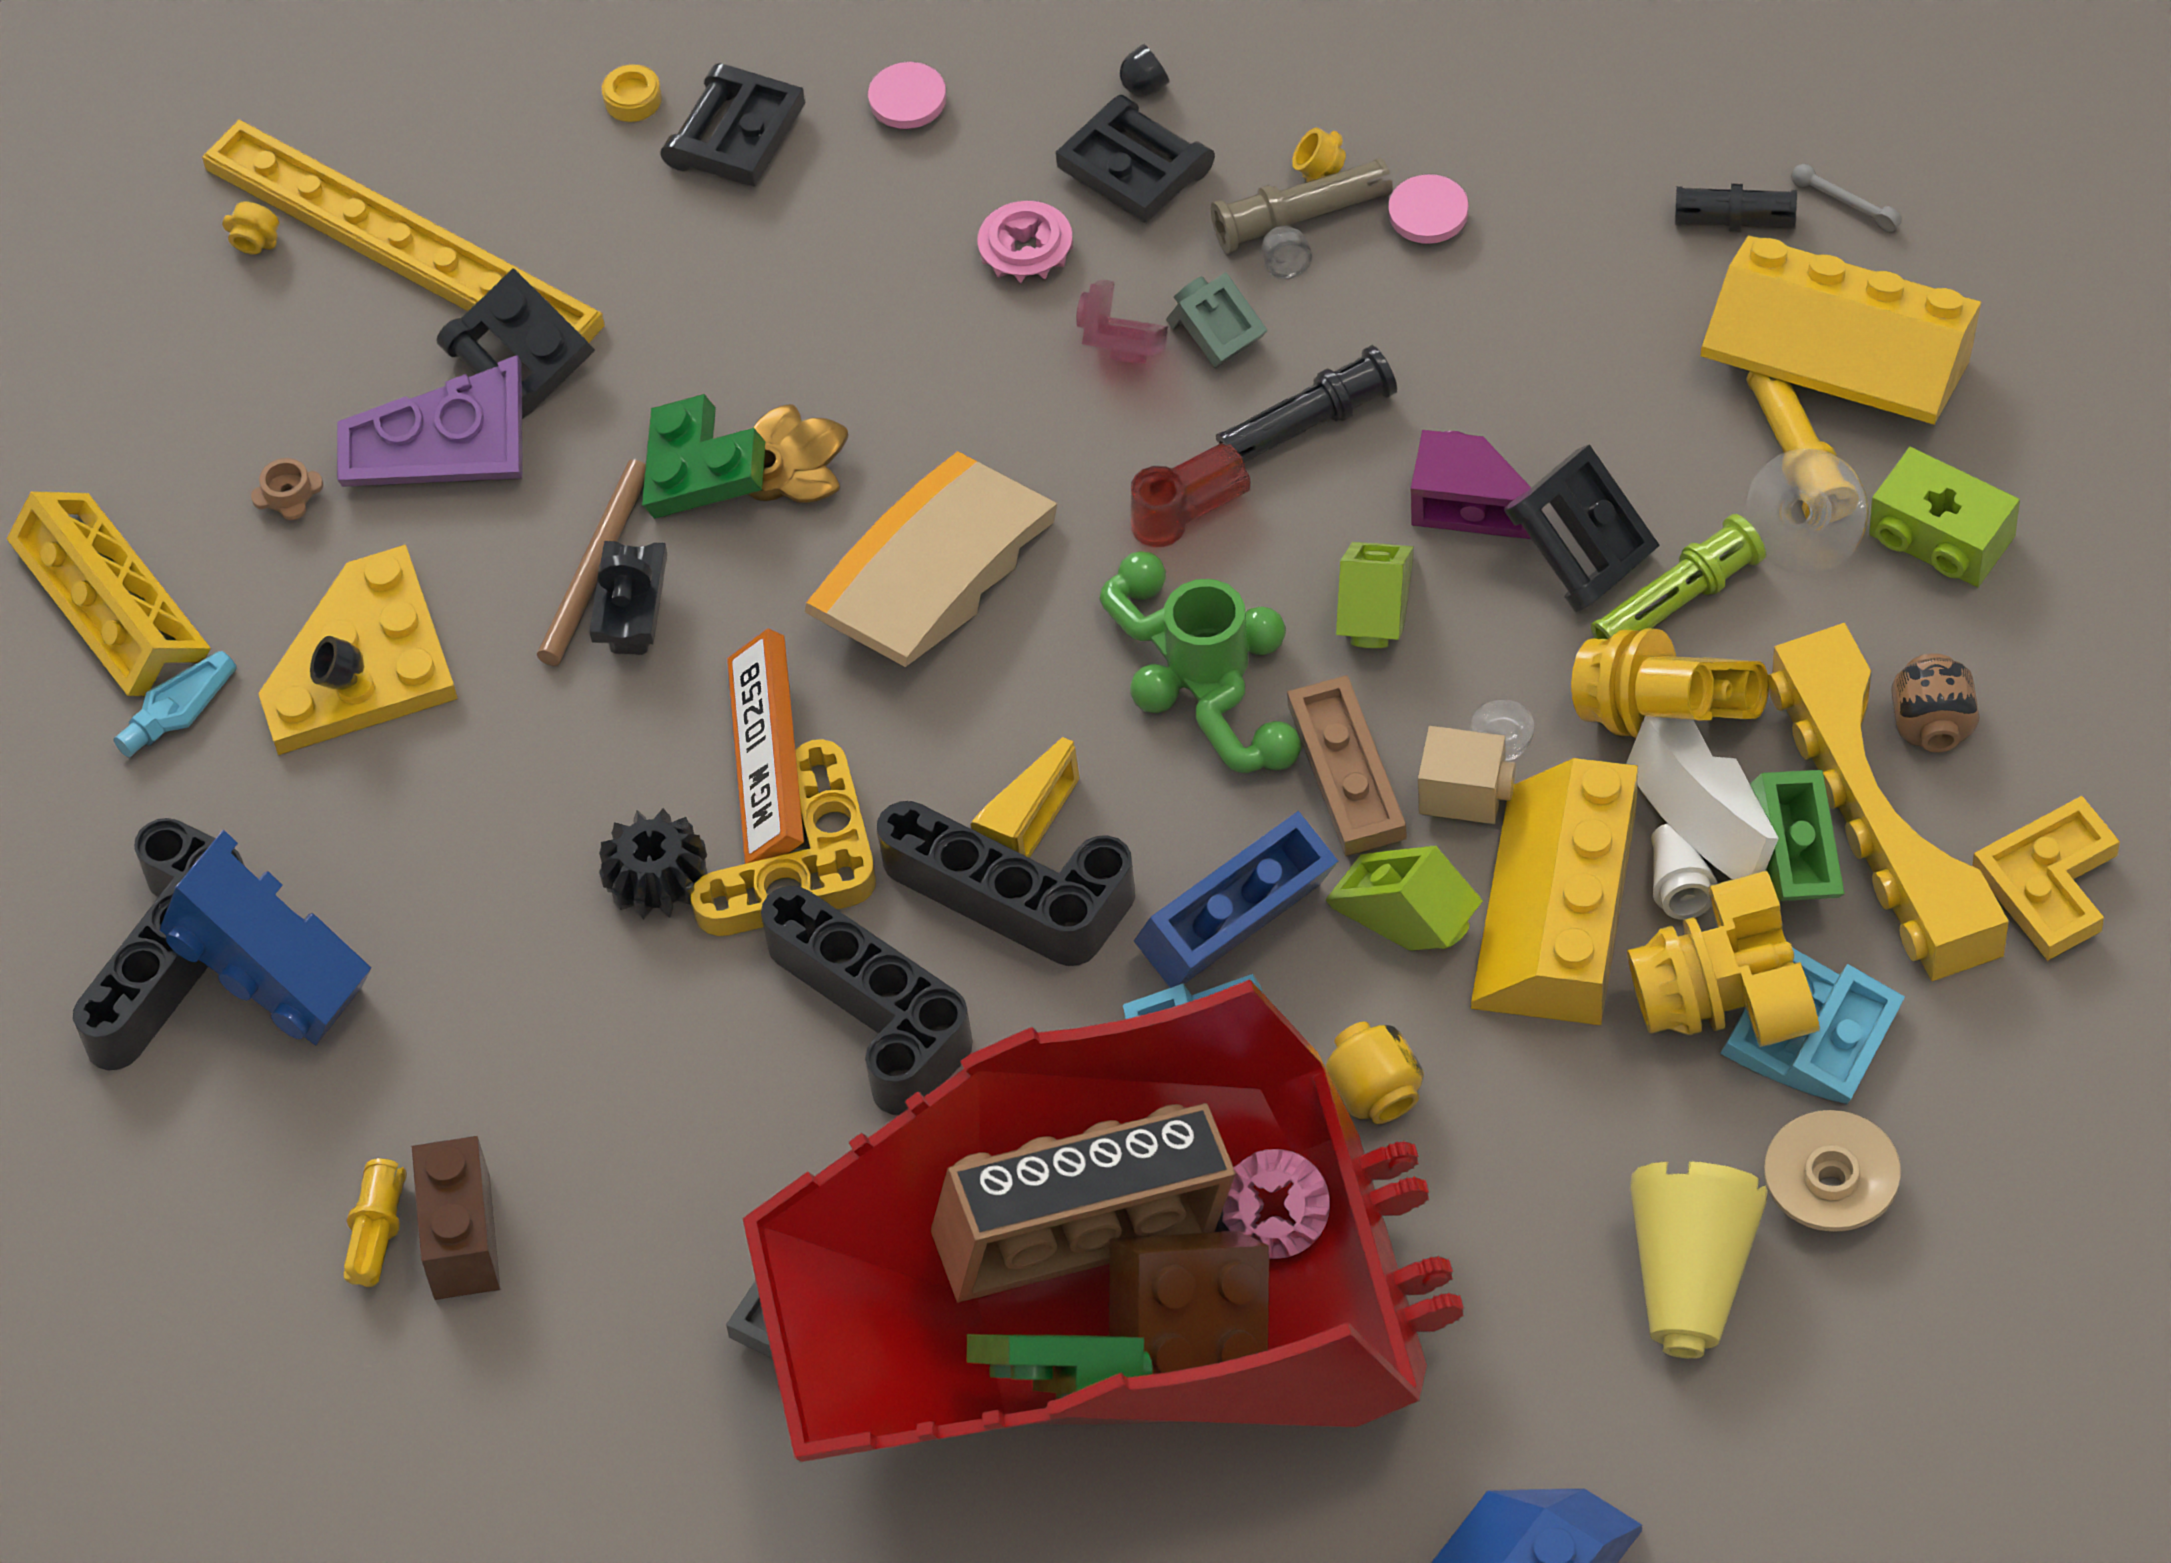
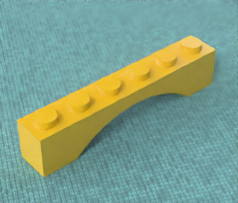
M1845 622L1774 646L1773 671L1767 675L1771 700L1777 710H1787L1793 722V737L1801 756L1805 760L1812 758L1818 770H1823L1829 807L1831 809H1840L1846 821V836L1853 854L1858 859L1866 858L1873 871V887L1881 906L1885 910L1893 908L1901 923L1899 928L1900 937L1909 958L1912 961L1920 960L1931 981H1935L2004 957L2009 921L1981 870L1949 856L1922 838L1895 812L1877 786L1865 756L1861 732L1868 708L1871 670Z

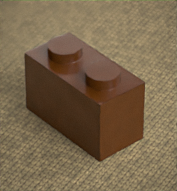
M478 1136L411 1146L421 1262L434 1300L501 1290L490 1175Z

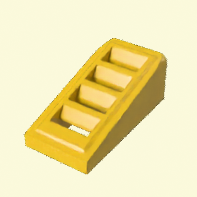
M1064 737L1059 739L976 815L970 823L971 829L1030 858L1080 779L1074 741Z

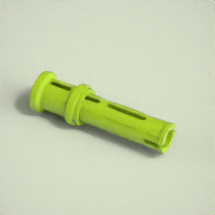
M1731 514L1723 521V528L1701 544L1692 542L1682 550L1677 565L1647 586L1641 588L1636 594L1604 617L1592 622L1591 631L1594 638L1608 639L1620 630L1641 631L1646 628H1653L1700 593L1704 595L1717 594L1725 587V580L1745 565L1756 566L1766 558V549L1761 537L1744 517L1739 514ZM1727 550H1729L1725 555H1723L1722 557H1720V555H1722V554L1725 553ZM1666 594V597L1635 618L1636 614Z

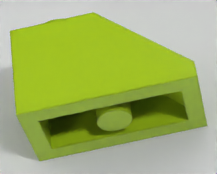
M1352 542L1340 560L1336 635L1351 636V645L1364 648L1388 647L1389 639L1399 640L1405 626L1414 546Z
M1436 845L1360 854L1325 899L1332 909L1409 951L1451 947L1467 933L1470 927L1468 920L1483 902L1480 896Z

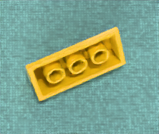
M1748 235L1728 267L1701 347L1700 356L1935 425L1970 362L1981 301L1964 297L1952 289H1935L1907 281L1892 272H1876L1851 265L1833 255H1816L1788 247L1783 242L1773 238H1757Z
M1572 758L1514 784L1512 799L1506 802L1472 993L1471 1009L1602 1025L1637 810L1638 766Z

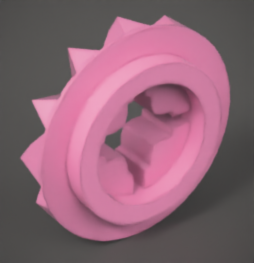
M1018 201L996 209L983 221L977 238L982 264L991 265L998 278L1007 274L1014 275L1020 284L1026 275L1037 274L1046 279L1052 267L1065 266L1067 253L1073 249L1072 229L1067 218L1053 206L1037 201ZM1031 237L1036 238V248L1026 245L1020 251H1016V240L1025 243Z
M1272 1149L1256 1152L1233 1168L1236 1175L1223 1207V1222L1230 1231H1240L1269 1245V1258H1285L1296 1255L1306 1250L1318 1239L1328 1220L1330 1199L1321 1173L1310 1161L1291 1151ZM1292 1181L1294 1185L1288 1190L1289 1196L1285 1199L1284 1205L1290 1211L1289 1216L1296 1221V1224L1294 1225L1289 1219L1284 1220L1279 1216H1273L1257 1225L1255 1222L1261 1217L1259 1213L1263 1209L1264 1203L1258 1197L1259 1192L1253 1188L1254 1184L1259 1189L1264 1188L1269 1192H1276L1281 1187H1287Z

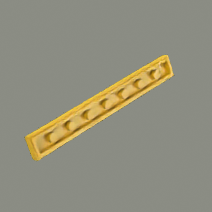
M240 119L202 156L205 169L210 173L466 311H469L514 268L589 343L605 326L602 312Z

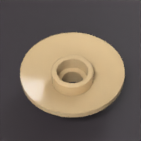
M1823 1110L1808 1113L1790 1121L1775 1135L1766 1153L1764 1174L1766 1186L1773 1201L1786 1215L1807 1227L1834 1232L1856 1229L1880 1217L1896 1197L1900 1184L1901 1167L1895 1146L1877 1125L1853 1113ZM1826 1177H1834L1843 1184L1828 1186L1820 1181Z

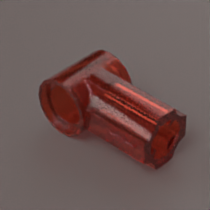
M1220 443L1173 468L1151 466L1138 472L1131 482V530L1135 538L1151 547H1165L1174 544L1184 534L1186 523L1250 491V476L1245 469L1242 457L1231 444L1225 446Z

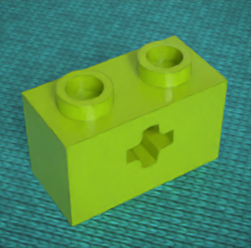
M1910 446L1872 497L1869 535L1879 539L1883 545L1891 550L1906 552L1934 566L1941 574L1947 577L1959 578L1979 588L2016 536L2020 499Z

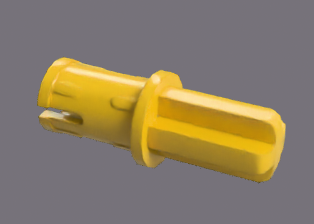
M377 1158L366 1162L356 1207L351 1209L346 1221L348 1227L352 1230L344 1263L345 1270L343 1276L352 1285L360 1284L365 1287H373L379 1282L388 1240L396 1236L400 1228V1221L396 1216L397 1207L407 1173L404 1167L398 1168L399 1163L389 1159Z

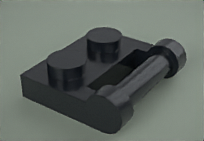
M721 63L714 64L704 79L706 87L678 134L668 137L660 150V155L667 165L676 170L688 171L692 167L755 187L806 104L804 90L802 87ZM735 97L708 143L701 141L725 100H732Z
M1122 94L1113 98L1055 152L1059 169L1145 223L1154 217L1192 180L1198 181L1205 177L1215 160L1213 150L1198 141L1192 144L1140 113L1138 104ZM1127 131L1173 161L1171 163L1165 161L1122 133Z
M514 268L462 318L451 320L444 325L437 336V344L450 357H459L475 374L498 366L497 361L477 342L489 329L515 356L518 355L521 362L532 372L529 377L522 381V419L537 408L595 351L589 342Z
M1590 444L1575 450L1532 488L1514 499L1504 508L1505 513L1515 526L1521 524L1566 587L1568 592L1564 597L1575 612L1583 610L1598 600L1660 546ZM1548 503L1554 508L1595 567L1596 571L1589 577L1541 510Z

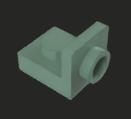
M1227 272L1207 283L1203 276H1200L1183 287L1174 295V299L1178 304L1166 318L1172 329H1175L1182 323L1214 368H1217L1261 339L1268 331Z

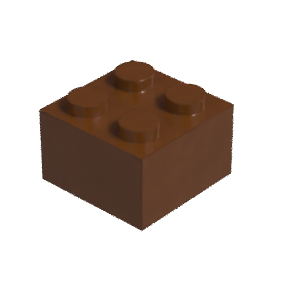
M1240 1231L1110 1239L1109 1336L1144 1338V1351L1150 1355L1152 1375L1213 1365L1268 1350L1269 1245Z

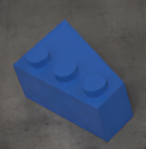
M223 829L176 886L159 931L166 935V941L169 946L181 957L192 962H196L199 959L218 973L219 981L231 994L246 1001L252 998L271 1012L273 1022L284 1033L295 1039H302L304 1037L316 1046L361 990L372 967L314 913L308 914L303 919L292 911L275 895L283 884L269 871L264 872L258 879L231 854V851L238 842Z

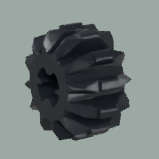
M662 808L654 819L646 820V817L636 810L633 825L627 826L614 822L611 832L613 839L601 842L599 851L602 863L599 870L603 887L607 889V892L612 893L614 903L619 906L620 910L635 905L636 912L644 920L653 908L661 907V910L670 918L674 902L679 901L692 905L691 894L694 892V884L703 875L708 874L705 864V858H707L704 840L700 839V835L694 834L693 825L688 822L686 817L672 822L671 816Z

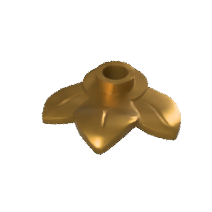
M793 404L774 408L757 421L753 428L766 441L764 467L770 468L763 470L762 490L749 493V496L760 501H771L784 495L796 502L808 503L824 499L840 490L837 478L826 466L842 450L848 439L849 434L845 426L826 418H808L801 421L800 413Z

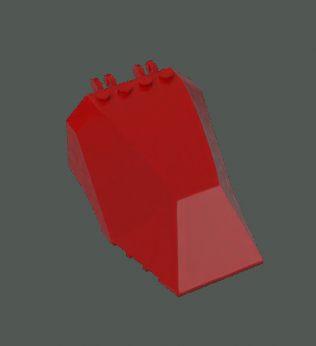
M1250 979L1203 998L1125 1020L1037 1032L1033 1027H1030L975 1051L960 1061L964 1069L925 1097L917 1092L905 1101L908 1109L871 1136L866 1137L861 1132L850 1140L849 1144L852 1149L815 1176L807 1171L742 1218L794 1458L799 1462L1024 1424L1097 1425L1186 1421L1358 1427L1420 1400L1427 1364L1417 1332H1435L1446 1327L1447 1324L1459 1321V1318L1464 1316L1461 1296L1450 1294V1292L1447 1294L1441 1293L1437 1296L1434 1295L1431 1299L1427 1298L1409 1306L1406 1295H1425L1434 1291L1437 1287L1449 1284V1281L1453 1280L1451 1274L1453 1269L1450 1259L1439 1257V1255L1437 1257L1431 1256L1428 1259H1423L1421 1262H1415L1398 1269L1383 1216H1400L1412 1211L1413 1208H1419L1420 1205L1425 1204L1429 1200V1189L1426 1179L1422 1180L1416 1178V1176L1412 1178L1407 1177L1376 1190L1373 1184V1180H1391L1400 1176L1403 1172L1414 1169V1166L1418 1165L1417 1158L1419 1157L1415 1144L1405 1142V1140L1402 1142L1396 1141L1393 1144L1389 1143L1387 1147H1380L1365 1154L1359 1133L1318 1052ZM1207 1103L1233 1168L1256 1152L1280 1149L1301 1155L1310 1161L1321 1173L1330 1199L1329 1216L1321 1235L1310 1247L1296 1255L1285 1258H1269L1267 1351L1213 1365L1170 1373L1129 1378L1119 1373L1056 1400V1393L1033 1391V1379L989 1377V1364L967 1363V1334L1109 1336V1264L957 1303L932 1237L931 1228L947 1170L961 1159L977 1153H987L993 1157L1017 1151L1024 1144L1041 1137H1053L1057 1141L1081 1135L1090 1127L1105 1121H1118L1121 1125L1145 1119L1154 1111L1169 1105H1181L1185 1109ZM1292 1181L1287 1187H1281L1276 1192H1269L1264 1188L1259 1189L1254 1184L1253 1188L1259 1192L1258 1197L1264 1203V1207L1259 1213L1261 1217L1255 1222L1257 1225L1273 1216H1279L1284 1220L1289 1219L1294 1225L1296 1224V1221L1289 1216L1290 1211L1284 1205L1285 1199L1289 1196L1288 1190L1294 1185Z

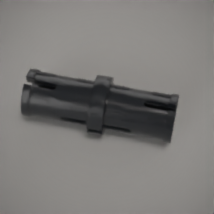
M1731 183V189L1683 188V186H1677L1675 225H1729V231L1741 232V226L1796 228L1797 190H1743V184Z

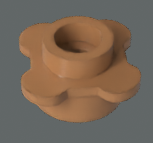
M277 459L267 464L261 471L259 477L260 487L252 491L251 499L254 506L258 509L271 508L282 513L283 518L287 520H296L306 513L305 505L311 496L322 490L323 480L318 472H307L306 467L296 459Z

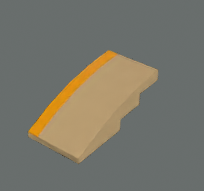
M957 451L922 478L878 519L841 559L806 602L805 613L900 665L907 667L977 615L980 595L1016 568L1019 548L1054 523L1057 503Z

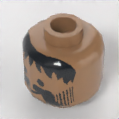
M1930 653L1912 659L1895 676L1891 692L1896 725L1900 736L1908 743L1921 746L1930 752H1945L1955 748L1975 731L1980 718L1975 685L1971 671L1962 663L1954 661L1949 656Z

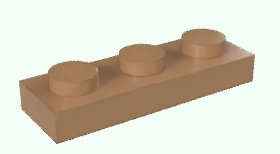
M1348 675L1287 691L1290 713L1345 856L1406 840V823Z

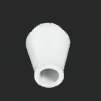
M1668 823L1661 825L1651 836L1654 849V901L1672 918L1685 920L1698 917L1712 906L1709 886L1717 884V880L1701 854L1692 848Z

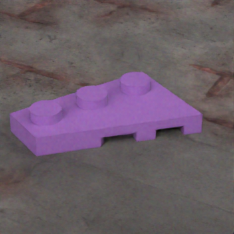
M516 355L497 362V367L470 377L464 374L445 381L446 386L410 399L405 396L337 421V480L340 485L344 487L522 478V375L519 356Z

